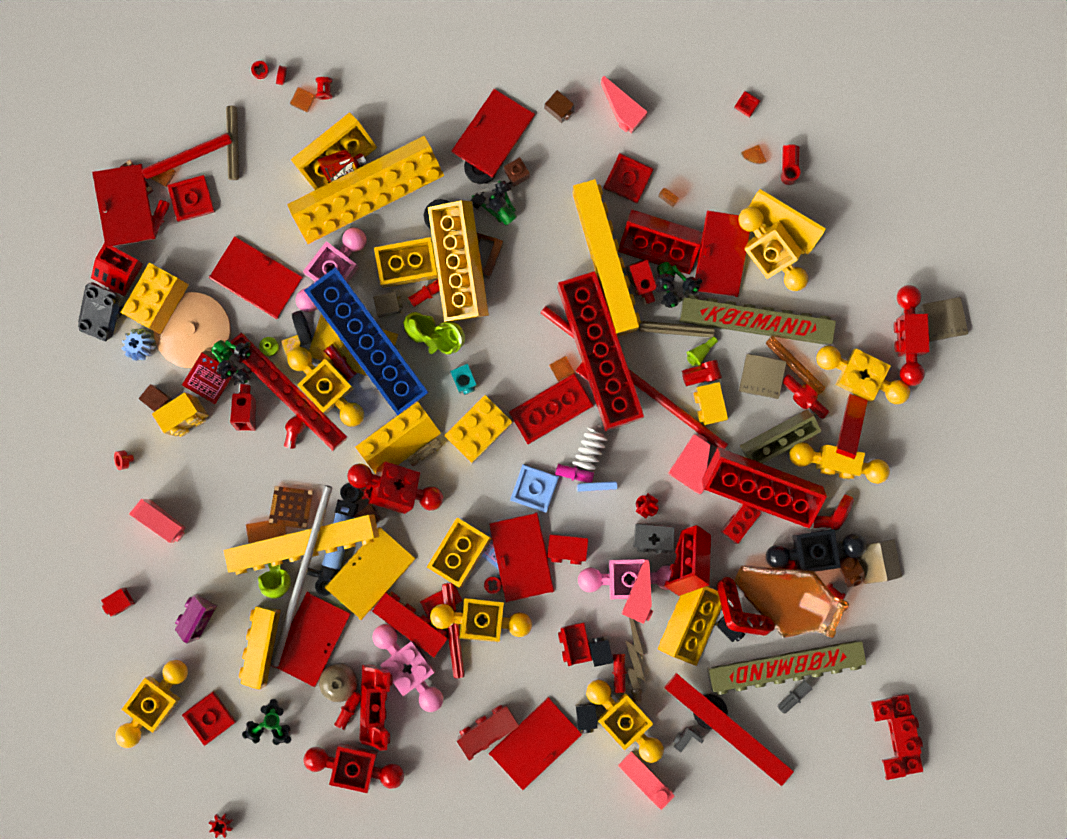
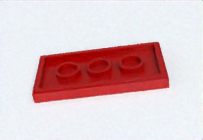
M574 373L510 410L509 414L529 445L592 408L594 405Z

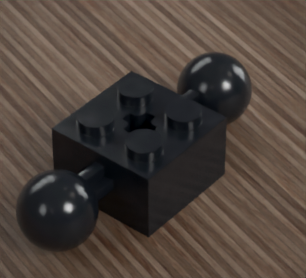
M835 529L795 534L793 535L795 549H787L783 545H773L767 550L765 558L767 564L774 569L785 568L790 561L797 560L798 573L801 574L841 568L839 554L845 553L851 558L861 557L867 549V543L863 536L856 533L847 535L842 542H837ZM815 546L817 549H820V552L817 553V556L813 554Z

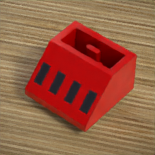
M104 242L95 258L91 279L125 297L143 263L113 246L106 247Z

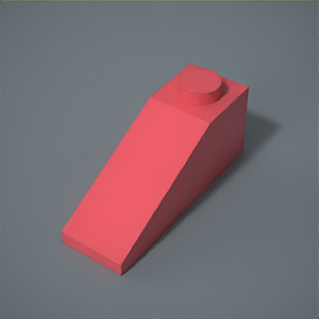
M603 76L601 78V85L619 123V127L625 132L633 133L646 118L648 112Z
M644 560L621 613L643 624L645 620H650L653 610H651L650 564L647 560Z
M632 751L618 765L661 810L675 797L674 793Z

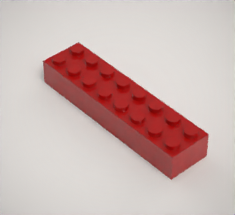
M595 271L558 282L557 289L605 431L642 420L644 414Z

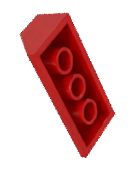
M631 209L618 252L648 260L658 265L669 262L671 266L676 265L680 272L690 275L701 245L703 232Z

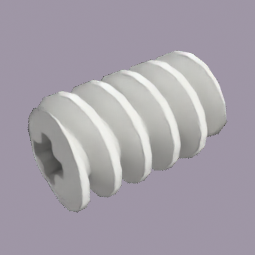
M586 428L591 433H584L588 440L581 441L585 446L578 448L582 455H576L575 457L579 462H573L572 464L590 471V469L597 468L592 463L599 462V459L595 456L602 455L598 448H605L601 441H608V438L597 431Z

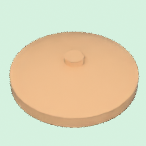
M196 292L183 294L161 335L154 331L155 343L161 354L171 363L188 369L192 368L201 352L214 360H218L212 353L213 345L219 340L225 342L226 340L230 341L231 338L230 320L222 305L210 296Z

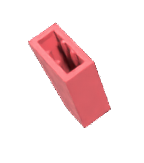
M694 434L668 471V474L700 495L704 489L702 478L707 470L710 444L707 443L708 439L701 434H698V436Z
M141 499L129 513L133 518L169 543L180 541L185 534L183 531L186 527L151 499Z

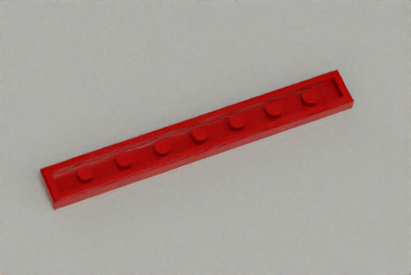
M242 332L230 341L235 346L239 343H251L250 349L252 354L249 359H244L243 363L332 451L347 440V436Z
M675 673L664 686L670 694L780 786H783L794 773L791 768L680 675Z

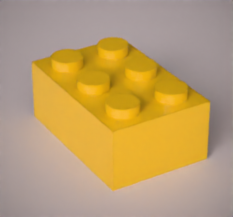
M431 237L374 247L382 288L438 278Z
M148 263L120 313L161 335L189 284Z
M185 392L152 413L163 433L176 437L185 436L190 432L189 429L191 427L202 425L206 422L205 418L209 416L198 398Z
M484 395L444 436L473 464L513 422Z
M456 518L427 565V568L457 587L463 588L492 538L460 518Z

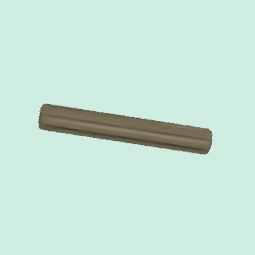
M231 105L226 107V133L230 135L232 143L227 145L228 179L234 181L239 179L237 107Z
M641 321L639 326L640 332L709 338L714 337L715 332L714 327Z

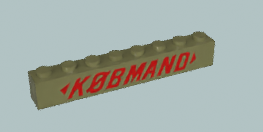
M687 295V298L684 297L682 300L679 318L681 323L823 345L833 344L836 321L831 320L829 316L815 318L810 313L796 315L791 310L776 312L771 307L757 309L755 305L744 304V306H738L733 301L718 303V300L713 298H706L705 301L699 300V297L694 295Z
M860 640L713 666L707 669L711 691L717 692V695L727 694L730 689L736 688V691L747 690V686L755 685V688L767 686L766 683L768 682L782 684L785 683V679L793 678V681L805 679L804 676L807 675L820 677L824 676L823 672L831 671V674L842 673V669L845 668L859 670L862 669V665L867 664L863 643Z

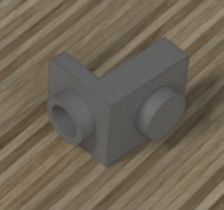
M686 727L683 733L679 732L675 736L673 746L679 752H682L692 737L702 744L704 742L701 738L702 733L694 727L692 729Z

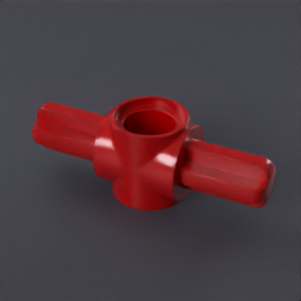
M790 374L783 378L782 383L794 393L792 396L793 400L801 408H810L821 419L828 415L829 410L817 400L818 394L808 384L801 385Z

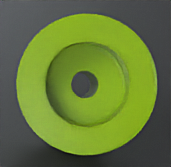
M265 337L259 343V350L265 356L271 357L279 351V344L274 338Z

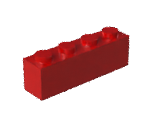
M392 591L391 593L385 592L372 612L432 657H435L448 639V636H446L447 632L444 629L435 628L431 625V620L423 614L419 616L415 613L416 608L409 603L404 605L400 602L401 597Z

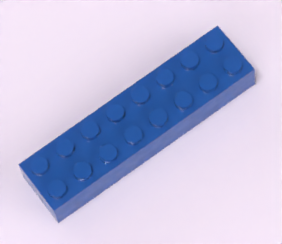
M336 267L304 289L397 416L429 393Z

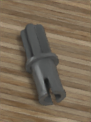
M803 680L797 688L789 691L790 694L777 707L782 713L786 714L794 705L801 703L800 700L813 690L812 687Z

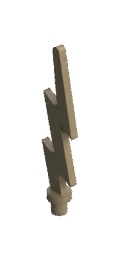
M629 618L634 645L626 640L625 642L634 670L627 666L626 669L633 688L631 694H633L634 702L642 701L641 693H643L637 677L645 681L637 653L642 656L644 654L634 619Z

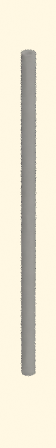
M325 485L272 659L271 665L275 667L279 666L331 495L333 487Z

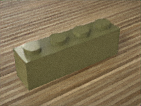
M806 409L740 445V448L746 458L763 464L822 431L815 416Z

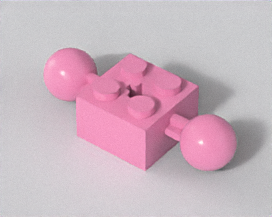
M356 227L346 230L342 237L343 246L340 250H337L326 241L304 269V274L315 282L329 272L327 270L329 267L333 268L335 266L348 283L359 269L358 265L348 257L352 252L361 251L365 247L367 237L364 231ZM304 289L298 292L296 296L298 308L303 312L315 311L317 307Z
M649 559L609 560V574H601L595 568H586L580 572L578 584L586 592H595L602 585H609L610 599H628L644 560L649 561ZM662 566L657 572H650L651 584H657L661 589L669 590L664 585L666 581H669L672 572L670 566ZM630 573L634 580L627 584V581H624V577H627V574Z
M387 624L378 626L373 632V642L378 648L387 649L391 654V657L380 664V666L386 668L392 674L393 683L399 692L404 696L416 688L420 694L419 704L423 710L435 712L440 709L443 704V694L439 689L429 687L424 681L436 671L428 659L412 641L403 648H400L396 643L397 632L392 626ZM405 663L406 665H412L411 673L409 671H404Z

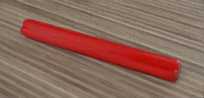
M225 133L142 169V173L146 179L152 178L231 144V137L228 133Z
M444 583L442 584L444 604L449 605L456 612L453 584ZM452 624L447 628L453 677L459 679L465 676L458 624Z

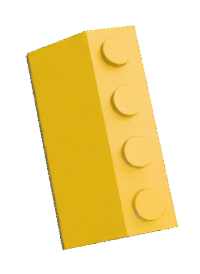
M349 112L290 160L313 189L316 190L328 184L317 161L318 159L341 150H347L352 157L362 153L365 158L377 146L359 121Z
M761 189L758 190L748 206L755 207L761 211L763 215L762 225L765 229L780 221L802 250L801 254L803 255L805 253L808 255L826 230V228Z
M417 401L355 446V448L376 474L377 467L384 461L399 465L410 455L440 435L441 432Z
M706 586L680 595L658 650L697 666L722 608L718 591Z
M255 606V610H251L250 621H252L251 629L248 628L246 640H249L248 647L244 648L242 659H245V663L239 672L241 684L259 690L267 686L281 613L280 609Z

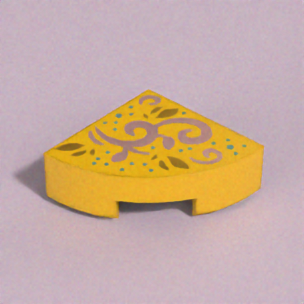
M298 335L281 341L287 357L293 348L300 347L301 345Z

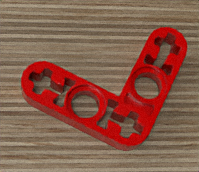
M724 577L717 583L725 623L729 629L766 636L774 630V622L768 616L742 611L737 586L733 579ZM728 600L732 602L734 607L729 604ZM747 620H749L752 623L753 627L749 625Z

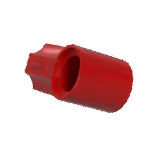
M789 144L782 147V173L780 177L785 185L794 184L800 176V146ZM786 172H793L795 177L789 178L786 175Z
M717 360L702 363L701 366L681 371L686 387L722 378Z

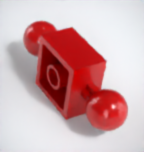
M913 285L903 286L897 293V302L904 308V315L897 318L893 326L894 333H897V341L894 343L895 352L898 353V357H906V363L900 370V378L908 386H916L923 381L925 370L918 363L917 356L930 352L928 314H916L915 308L920 304L922 295L920 290Z
M384 461L377 467L376 475L372 474L371 469L362 463L351 466L347 473V479L353 487L364 488L368 485L373 486L369 503L406 514L414 508L415 500H418L420 505L428 511L437 510L443 503V494L437 487L429 486L423 490L418 488L420 472Z
M340 743L337 746L335 757L328 756L327 752L321 747H312L306 751L303 758L304 765L309 771L320 772L324 768L332 769L329 782L331 786L368 793L372 778L379 779L381 784L388 789L398 788L404 781V771L397 764H387L383 768L375 767L378 751ZM352 764H355L358 768L355 772H352V768L349 767Z

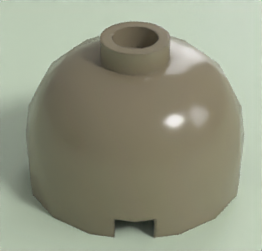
M336 663L328 666L322 672L319 678V688L326 699L332 702H343L356 692L358 678L350 666Z

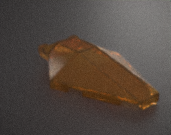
M741 565L734 580L735 584L745 593L744 597L760 614L772 619L775 629L783 638L820 632L834 638L838 623L844 611H847L849 607L847 601L834 597L814 571ZM831 606L836 607L837 609L829 626L823 625Z

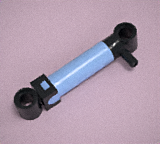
M346 483L341 487L340 495L343 500H337L333 523L354 519V515L357 514L359 504L354 502L361 498V488L353 487L356 491L355 496L349 498L347 490L353 486L350 483ZM344 546L337 547L335 552L326 554L325 551L321 570L308 567L306 575L318 578L315 583V589L322 596L331 595L329 591L322 589V583L324 581L330 582L340 571L346 550Z

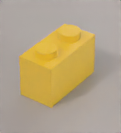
M720 382L695 388L696 392H693L695 403H699L700 411H697L699 421L703 422L704 426L727 421L728 416Z

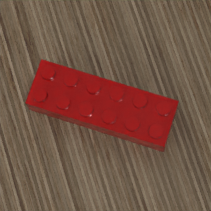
M717 447L702 478L703 487L706 491L809 529L827 497L824 487L720 447Z

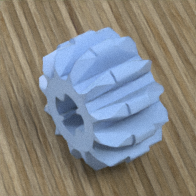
M139 328L138 330L131 329L130 334L125 333L127 338L122 340L125 346L121 349L126 351L125 355L139 361V359L146 360V355L152 356L150 350L155 349L152 346L155 340L151 338L152 334Z

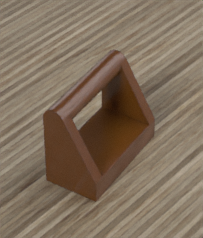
M477 233L478 245L481 239L494 244L485 268L482 270L483 277L490 279L504 243L500 239Z

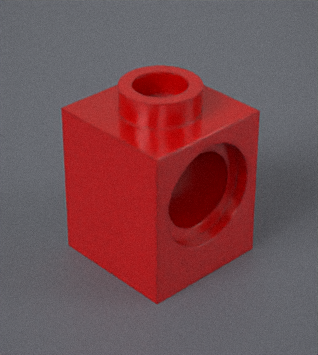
M126 587L120 588L101 600L104 612L110 615V617L118 615L135 604Z

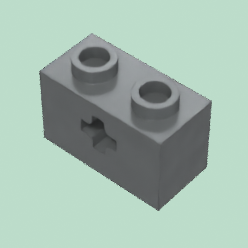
M635 524L633 547H636L638 552H649V549H657L656 553L668 554V550L673 551L675 527ZM653 534L659 538V541H656L654 545H652V541H648L649 537H652Z

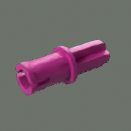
M559 463L555 474L570 478L572 481L578 480L586 483H592L594 478L593 472L577 469V466L573 468Z

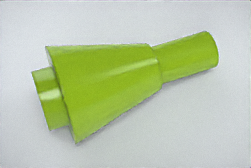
M711 337L705 344L703 343L687 351L686 358L688 362L693 366H700L718 340L715 337Z

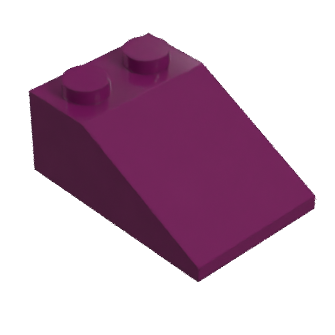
M199 595L188 598L184 606L186 607L184 614H180L175 622L177 625L175 631L186 644L200 639L217 608L216 604Z

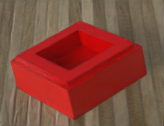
M744 91L734 108L750 118L760 100Z

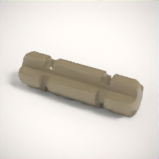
M436 438L431 441V444L425 445L416 451L415 455L412 454L407 459L412 466H415L419 463V460H424L434 453V450L440 449L443 445Z

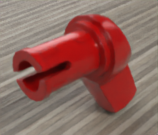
M297 415L290 418L285 425L287 434L284 446L286 448L289 447L290 441H292L290 449L296 448L298 434L307 427Z
M844 494L831 516H816L814 528L839 530L851 511L854 503L853 497Z

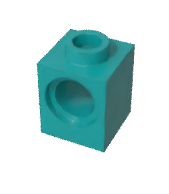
M468 364L450 371L460 394L464 393V395L475 391L474 388L477 385ZM468 376L470 378L469 384L461 385L459 383L460 377Z

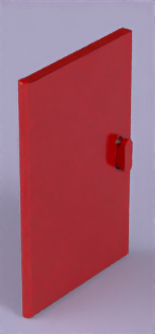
M493 89L451 152L493 178L534 118L535 113Z
M142 164L92 172L106 247L156 239L145 177L142 173Z
M707 210L695 275L696 280L698 278L702 279L700 292L739 296L746 257L745 247L750 235L749 231L742 229L740 226L739 215Z
M234 236L208 278L273 318L278 319L303 277Z
M538 512L489 523L505 602L550 592L553 593L554 587Z
M307 591L291 623L279 666L275 668L316 687L351 613Z
M548 697L519 724V727L510 732L488 754L524 790L567 750L582 733L578 731L572 722L551 701V698Z

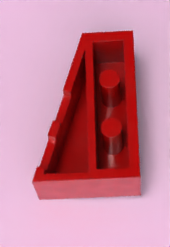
M695 525L681 531L675 550L677 554L675 563L671 564L670 570L672 572L669 581H666L664 587L678 596L710 585L711 534Z
M507 704L505 706L498 705L491 710L493 714L488 717L483 715L475 721L476 725L471 728L468 725L459 731L460 735L457 738V743L469 761L474 758V755L482 750H486L491 744L519 727L518 721Z

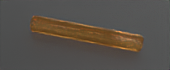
M771 336L766 341V345L782 361H786V364L806 384L812 387L818 395L825 390V386L774 336Z

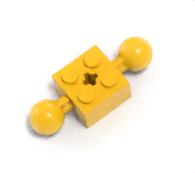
M755 207L743 209L739 214V224L742 229L749 232L753 231L756 235L748 241L745 247V251L767 279L782 270L785 273L784 283L788 289L792 291L804 289L808 284V274L803 268L792 265V263L799 259L802 250L781 222L778 221L765 229L762 225L763 215L759 209Z
M824 346L816 355L817 363L821 368L825 370L837 368L842 371L835 385L869 402L875 399L879 390L885 392L889 402L897 405L905 403L910 396V388L903 381L894 380L889 382L885 380L891 365L857 348L851 351L847 360L841 358L839 350L834 346ZM864 371L866 378L862 379L860 372Z
M304 347L293 348L287 357L289 366L293 370L304 371L307 375L297 386L324 414H327L336 406L340 410V419L344 425L355 427L361 424L364 419L363 408L357 403H348L344 398L354 389L327 359H324L315 367L312 364V355L308 349ZM323 383H330L329 389L327 391H322V389L324 388L322 386Z
M805 442L796 444L789 452L790 460L796 466L805 467L810 463H816L815 469H819L820 473L825 475H835L837 473L839 478L850 480L865 474L870 482L876 484L885 482L890 475L889 465L884 460L873 459L868 463L863 462L865 456L863 452L857 451L855 459H851L836 453V446L823 445L820 446L819 452H815Z
M465 598L463 600L462 613L454 612L449 605L439 604L432 609L430 614L432 624L439 629L449 628L452 624H461L460 639L498 643L500 642L501 629H508L516 637H524L532 629V621L525 613H514L510 618L502 617L504 602ZM480 615L486 620V623H483L482 626L477 622Z
M180 660L167 662L163 668V680L161 682H158L151 676L143 679L121 709L132 717L133 720L131 723H125L117 729L116 741L120 746L124 748L136 746L141 739L140 729L142 726L152 733L160 728L181 699L170 691V688L173 685L182 683L186 679L188 669L185 663ZM151 700L154 702V707L152 708L150 707L151 703L149 702Z
M603 680L592 681L586 690L587 698L593 704H602L607 709L597 718L598 722L624 750L636 741L639 744V753L643 760L649 763L659 761L664 754L663 744L657 738H648L644 734L653 725L649 717L626 692L615 702L611 698V688L607 682ZM623 717H629L628 725H626L625 723L621 725V719Z

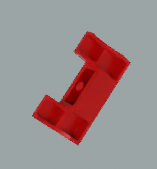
M374 664L362 665L359 741L361 744L373 746L380 751L387 750V744H390L391 739L390 732L384 727V721L387 717L385 701L387 700V692H390V686L393 684V676L386 668H377Z
M900 694L871 701L874 721L888 720L893 751L896 756L882 759L886 775L885 779L906 777L909 774L923 772L920 756L922 754L923 742L917 733L919 722L917 717H914L912 714L909 695Z

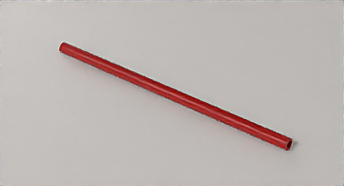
M545 306L540 314L574 339L570 324ZM628 368L635 386L698 434L707 438L714 446L722 449L728 446V443Z

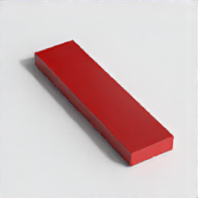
M849 394L836 453L855 459L868 400Z

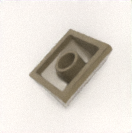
M895 539L867 544L865 553L859 557V562L865 575L864 584L885 582L902 577Z

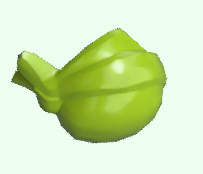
M412 312L404 318V331L416 343L440 339L441 335L434 334L435 322L432 316Z
M443 322L434 329V334L441 335L440 339L425 342V344L429 347L430 354L439 349L442 353L450 355L461 349L465 342V335L457 323Z
M269 563V571L258 577V586L264 596L280 598L290 588L291 578L286 570L280 568L281 565L272 566Z

